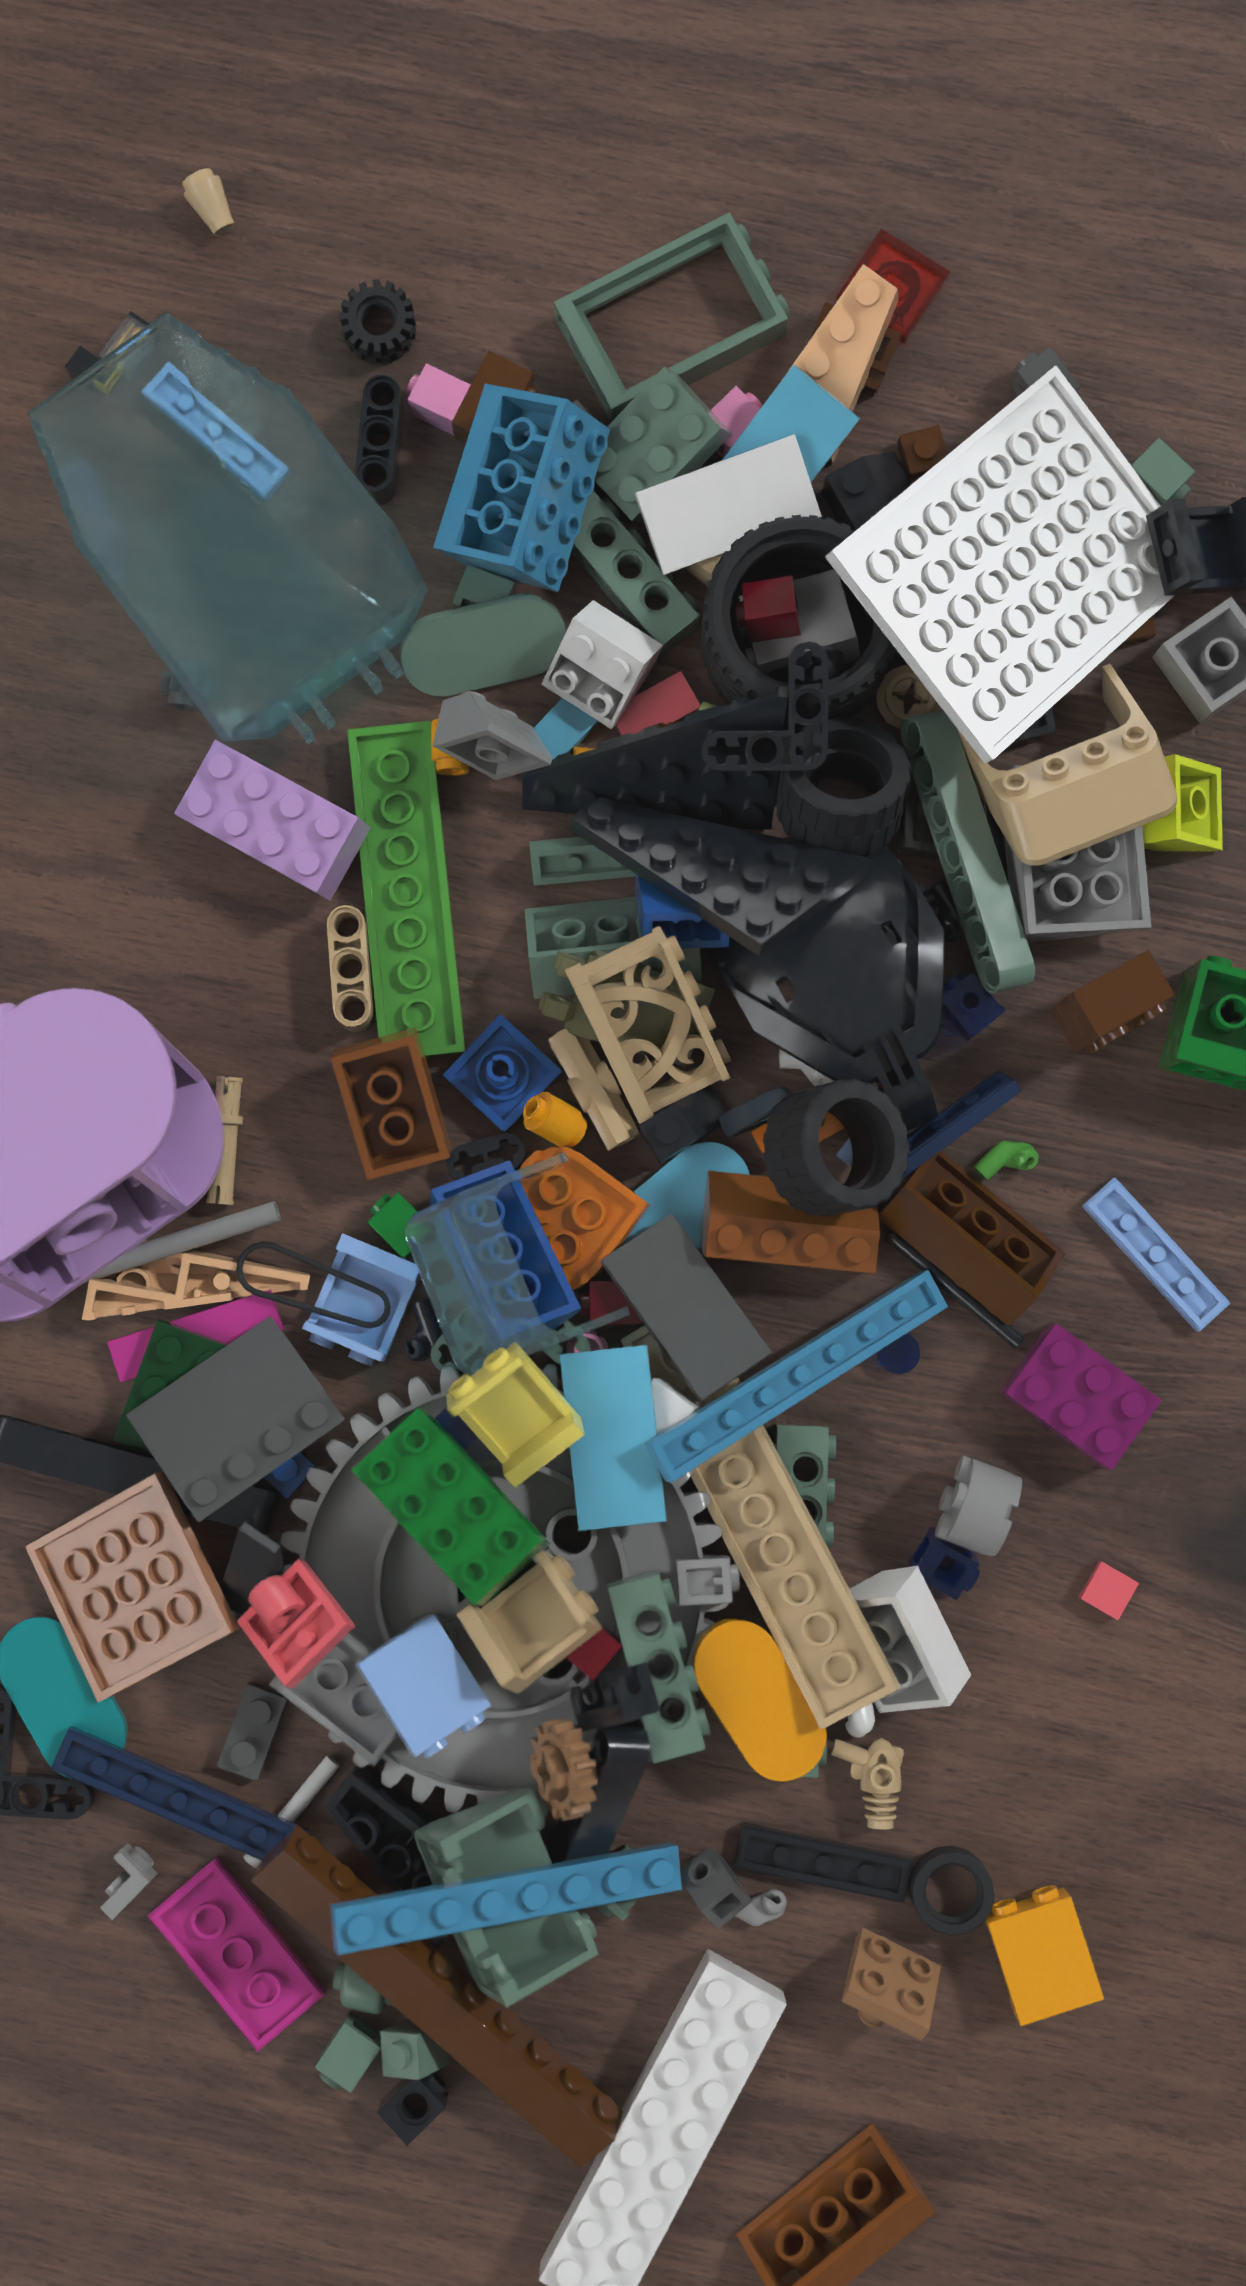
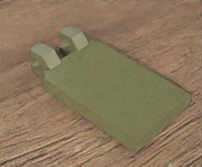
M594 949L593 954L589 955L586 960L558 951L552 967L557 970V975L568 978L565 972L566 969L578 963H581L582 966L608 953ZM637 964L633 974L634 982L642 983L641 973L647 965ZM650 966L649 974L654 977L659 976L663 970ZM623 971L593 986L612 982H624ZM673 979L666 989L681 996ZM695 980L701 994L694 997L698 1007L706 1005L709 1008L715 988L711 984ZM543 991L538 1006L539 1009H542L543 1015L565 1021L564 1027L571 1034L599 1042L576 993L574 999ZM622 1000L624 1010L620 1007L614 1008L611 1011V1017L621 1018L625 1016L628 1007L627 1000ZM637 1001L638 1012L633 1025L617 1039L619 1043L628 1039H643L661 1049L670 1032L674 1012L654 1003ZM691 1018V1024L688 1031V1035H699L696 1026ZM691 1049L687 1054L689 1058L691 1057L693 1049ZM646 1051L637 1052L646 1056L653 1057L650 1053ZM676 1058V1060L674 1061V1064L681 1065L684 1067H687L688 1065L680 1062L678 1058Z

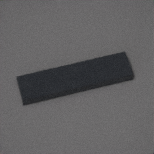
M742 1822L734 1868L905 1903L913 1860L909 1856Z

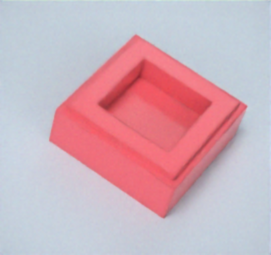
M1099 1560L1078 1598L1119 1620L1139 1583Z

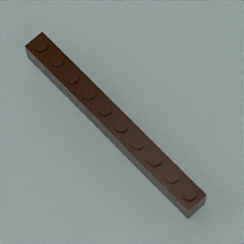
M297 1825L265 1855L251 1881L574 2164L582 2168L615 2141L623 2110L616 2105L614 2100L608 2095L603 2094L584 2077L578 2068L570 2065L551 2048L546 2040L537 2036L521 2022L513 2011L484 1994L478 1988L475 1981L455 1964L448 1954L439 1950L427 1938L341 1955L334 1951L330 1904L379 1895L357 1878L349 1867L341 1864L324 1849L316 1838L308 1835Z

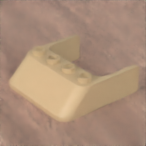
M1110 663L1101 667L1102 693L1105 704L1121 726L1117 729L1007 771L997 770L988 763L985 764L958 730L977 791L1015 855L1025 864L1038 866L1052 862L1172 813L1176 807L1177 793L1156 731Z

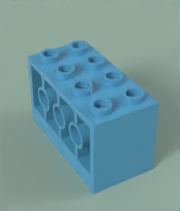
M485 384L433 548L465 566L470 565L514 582L558 592L562 578L568 569V560L575 538L581 529V519L588 498L594 488V479L601 457L607 448V438L610 429L568 399Z

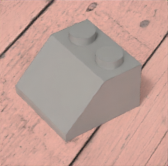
M465 691L460 695L442 701L433 747L495 780L551 765L552 756L534 728L518 719L514 712L496 707L487 702L485 696L473 691Z

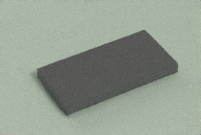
M672 1213L601 1260L603 1268L700 1403L771 1355L772 1351Z

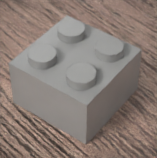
M1232 596L1164 642L1152 657L1200 725L1246 694V616Z

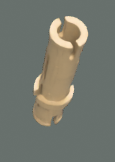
M216 1076L215 1097L219 1104L224 1125V1151L218 1173L208 1189L206 1203L233 1205L238 1125H243V1116H239L243 1078Z

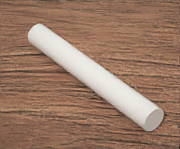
M326 1755L278 1816L295 1822L340 1767V1764L331 1756ZM247 1854L243 1857L254 1868H257L262 1862Z

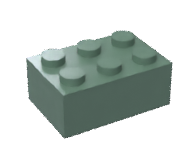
M663 367L607 426L610 429L607 438V448L601 457L594 480L631 521L645 525L634 493L698 470L732 433L677 373Z

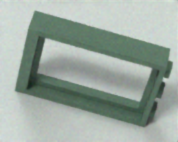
M730 212L554 301L555 321L610 422L622 412L656 375L626 390L585 314L720 245L725 249L763 320L668 369L677 373L687 385H690L786 335L788 318L790 317L788 305L781 294H774L769 284L771 277L767 266L762 259H755L750 250L751 240L746 228L742 223L737 225Z

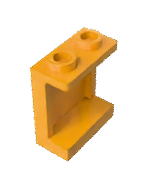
M1056 1885L1038 1888L1031 1893V1898L1016 1902L1013 1898L995 1902L992 1905L991 1913L985 1920L1010 1995L1009 2001L1020 2026L1104 2000L1072 1897L1065 1888L1057 1889Z

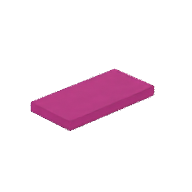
M218 1856L148 1915L150 1920L257 2052L326 1993V1989Z

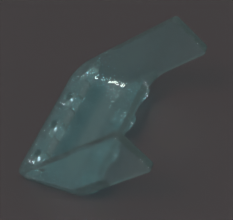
M566 1153L556 1155L466 1189L411 1216L406 1224V1241L453 1361L458 1369L465 1374L473 1375L483 1367L485 1359L493 1351L501 1347L507 1349L514 1342L529 1356L630 1315L628 1308L624 1307L569 1330L554 1331L546 1327L537 1314L498 1215L495 1202L500 1190L562 1167L569 1161Z

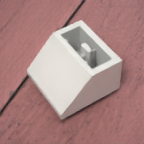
M593 600L572 619L541 685L612 729L648 677L663 645Z

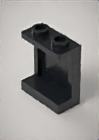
M1242 497L1227 506L1192 508L1186 507L1185 499H1171L1146 516L1165 596L1243 591L1246 589V497Z

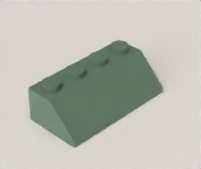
M636 897L525 909L528 956L534 999L541 998L543 991L561 996L575 994L569 978L557 975V970L552 967L558 951L587 960L589 955L593 954L594 949L610 953L641 938ZM700 948L681 949L685 956L684 960L678 962L682 972L685 973L690 970L695 980H702ZM650 957L640 962L663 970V962L658 958Z

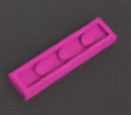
M271 1289L265 1291V1292H268V1293L273 1294ZM256 1295L242 1297L168 1321L230 1344L269 1316L274 1319L281 1331L284 1330L276 1301ZM155 1326L114 1338L107 1342L120 1382L136 1378Z

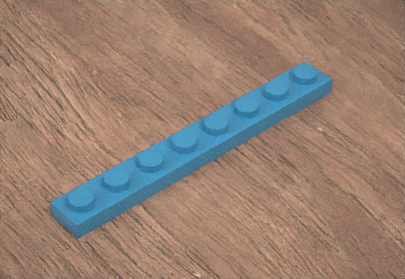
M929 1270L917 1272L646 1442L645 1445L665 1482H674L946 1309L948 1306Z
M668 1842L330 1904L334 1951L341 1955L682 1890L678 1845Z

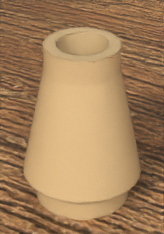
M205 168L194 172L183 181L185 199L208 225L214 236H221L235 227L220 176L214 175L210 168Z

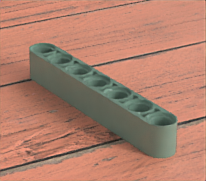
M944 710L906 717L900 726L901 743L907 752V759L910 761L911 773L982 987L989 993H996L1029 985L1035 977L1034 960L957 727Z

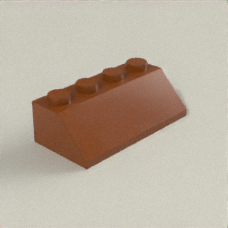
M717 1171L707 1172L699 1251L702 1256L876 1274L880 1236L878 1205L859 1211L829 1216H812L805 1214L802 1210H796L789 1205L786 1199L781 1198L769 1177Z
M872 2123L736 2235L765 2286H846L937 2211L914 2175Z

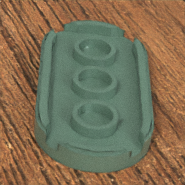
M514 594L433 613L420 618L410 627L411 631L403 638L400 646V659L406 678L415 688L433 696H451L465 691L477 690L536 676L547 671L566 634V628L560 612L552 604L550 605L547 601L534 594Z

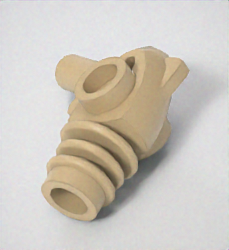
M883 1738L873 1741L868 1750L835 1739L830 1755L851 1762V1777L861 1780L862 1791L871 1793L865 1794L862 1797L864 1801L871 1802L865 1805V1809L871 1811L865 1813L867 1827L872 1829L894 1828V1819H896L897 1815L891 1813V1811H895L897 1806L891 1803L898 1802L899 1797L892 1794L901 1791L900 1766L904 1750L900 1747L892 1746L889 1741Z

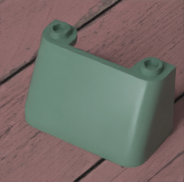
M525 1787L430 1822L414 1832L418 1849L433 1885L552 1864L539 1833V1830L545 1826L544 1817L548 1815L547 1807L538 1792ZM576 1910L453 1933L467 1969L478 1988L506 2008L599 1954L593 1940L597 1937V1932L592 1920L586 1913L579 1914Z

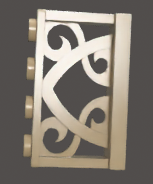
M660 926L652 929L651 933L582 966L581 963H578L565 970L639 1124L653 1117V1112L721 1079L723 1082L730 1079V1075L725 1067V1064L731 1062L727 1049L721 1038L716 1041L713 1040L710 1030L716 1028L714 1020L706 1005L698 1007L694 998L701 994L700 989L691 971L683 973L678 963L685 959L681 947L674 935L666 938ZM650 957L658 958L663 962V971L659 976H650L651 967L647 965L641 973L642 983L634 982L633 974L638 963ZM623 971L624 982H612L593 986ZM673 979L681 996L666 989ZM622 1000H627L628 1007L625 1016L621 1018L611 1017V1011L614 1008L620 1007L624 1010ZM637 1001L654 1003L674 1012L670 1032L661 1049L643 1039H628L619 1043L617 1038L626 1033L636 1019L638 1012ZM691 1018L696 1026L699 1035H688V1031L691 1024ZM693 1048H699L704 1052L702 1064L689 1071H681L673 1066L676 1058L685 1064L694 1063L693 1059H690L687 1055ZM639 1051H646L654 1057L651 1062L646 1055L643 1062L638 1064L633 1062V1056ZM666 1072L673 1077V1079L648 1090Z

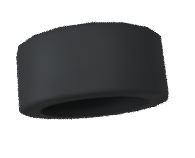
M952 1845L932 1849L922 1855L915 1864L909 1880L911 1902L922 1922L935 1932L950 1936L968 1934L981 1926L991 1913L995 1897L993 1880L981 1860L967 1849ZM954 1864L964 1867L972 1874L976 1881L977 1894L975 1902L969 1910L961 1915L947 1916L940 1914L931 1907L927 1900L926 1886L928 1879L936 1869L944 1865Z

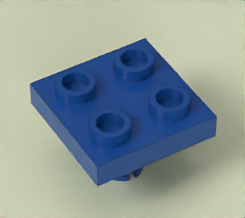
M500 1014L443 1074V1077L503 1133H507L523 1116V1109L527 1101L531 1097L545 1092L563 1072Z

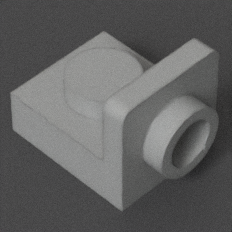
M717 1555V1557L676 1560L679 1606L733 1603L732 1592L739 1591V1572L737 1565H730V1557L727 1555Z
M128 1843L113 1857L131 1876L129 1877L125 1872H122L105 1890L110 1898L100 1907L111 1920L158 1874L152 1868L154 1862L148 1853L138 1846L133 1848Z

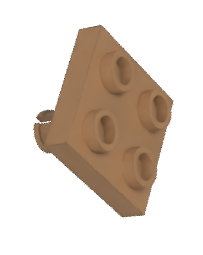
M862 1928L855 1939L841 2001L858 2009L860 2020L869 2027L878 2028L884 2022L922 2041L930 2029L941 1965L868 1929Z

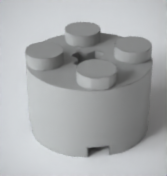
M962 1455L954 1473V1479L957 1480L953 1488L947 1485L940 1499L938 1509L944 1512L936 1526L935 1537L982 1555L995 1556L1001 1549L1013 1521L1008 1519L1012 1506L1018 1507L1022 1491V1478L1006 1470Z

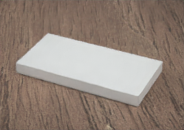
M795 434L634 493L662 575L722 554L725 551H730L731 544L736 539L744 536V533L750 529L756 530L759 528V524L766 521H775V518L783 516L785 519L792 518V515H801V517L816 515L818 518L822 517Z

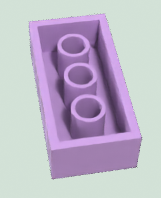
M214 740L174 813L188 823L331 901L371 829L369 825L357 816L217 740Z

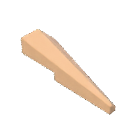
M191 1249L99 1279H89L82 1320L89 1321L101 1317L124 1316L157 1309L167 1310L230 1301L253 1294L245 1290L238 1281L236 1272L238 1259ZM246 1260L243 1264L244 1278L249 1285L258 1290L267 1291L271 1289L272 1293L308 1290L310 1273Z

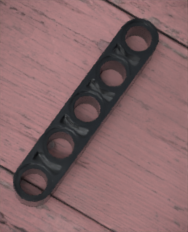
M620 1727L597 1729L588 1752L589 1758L595 1760L596 1779L598 1784L592 1786L596 1801L589 1802L591 1811L584 1813L581 1817L565 1821L562 1820V1817L558 1819L546 1848L552 1864L608 1854L649 1761L650 1740L644 1728Z

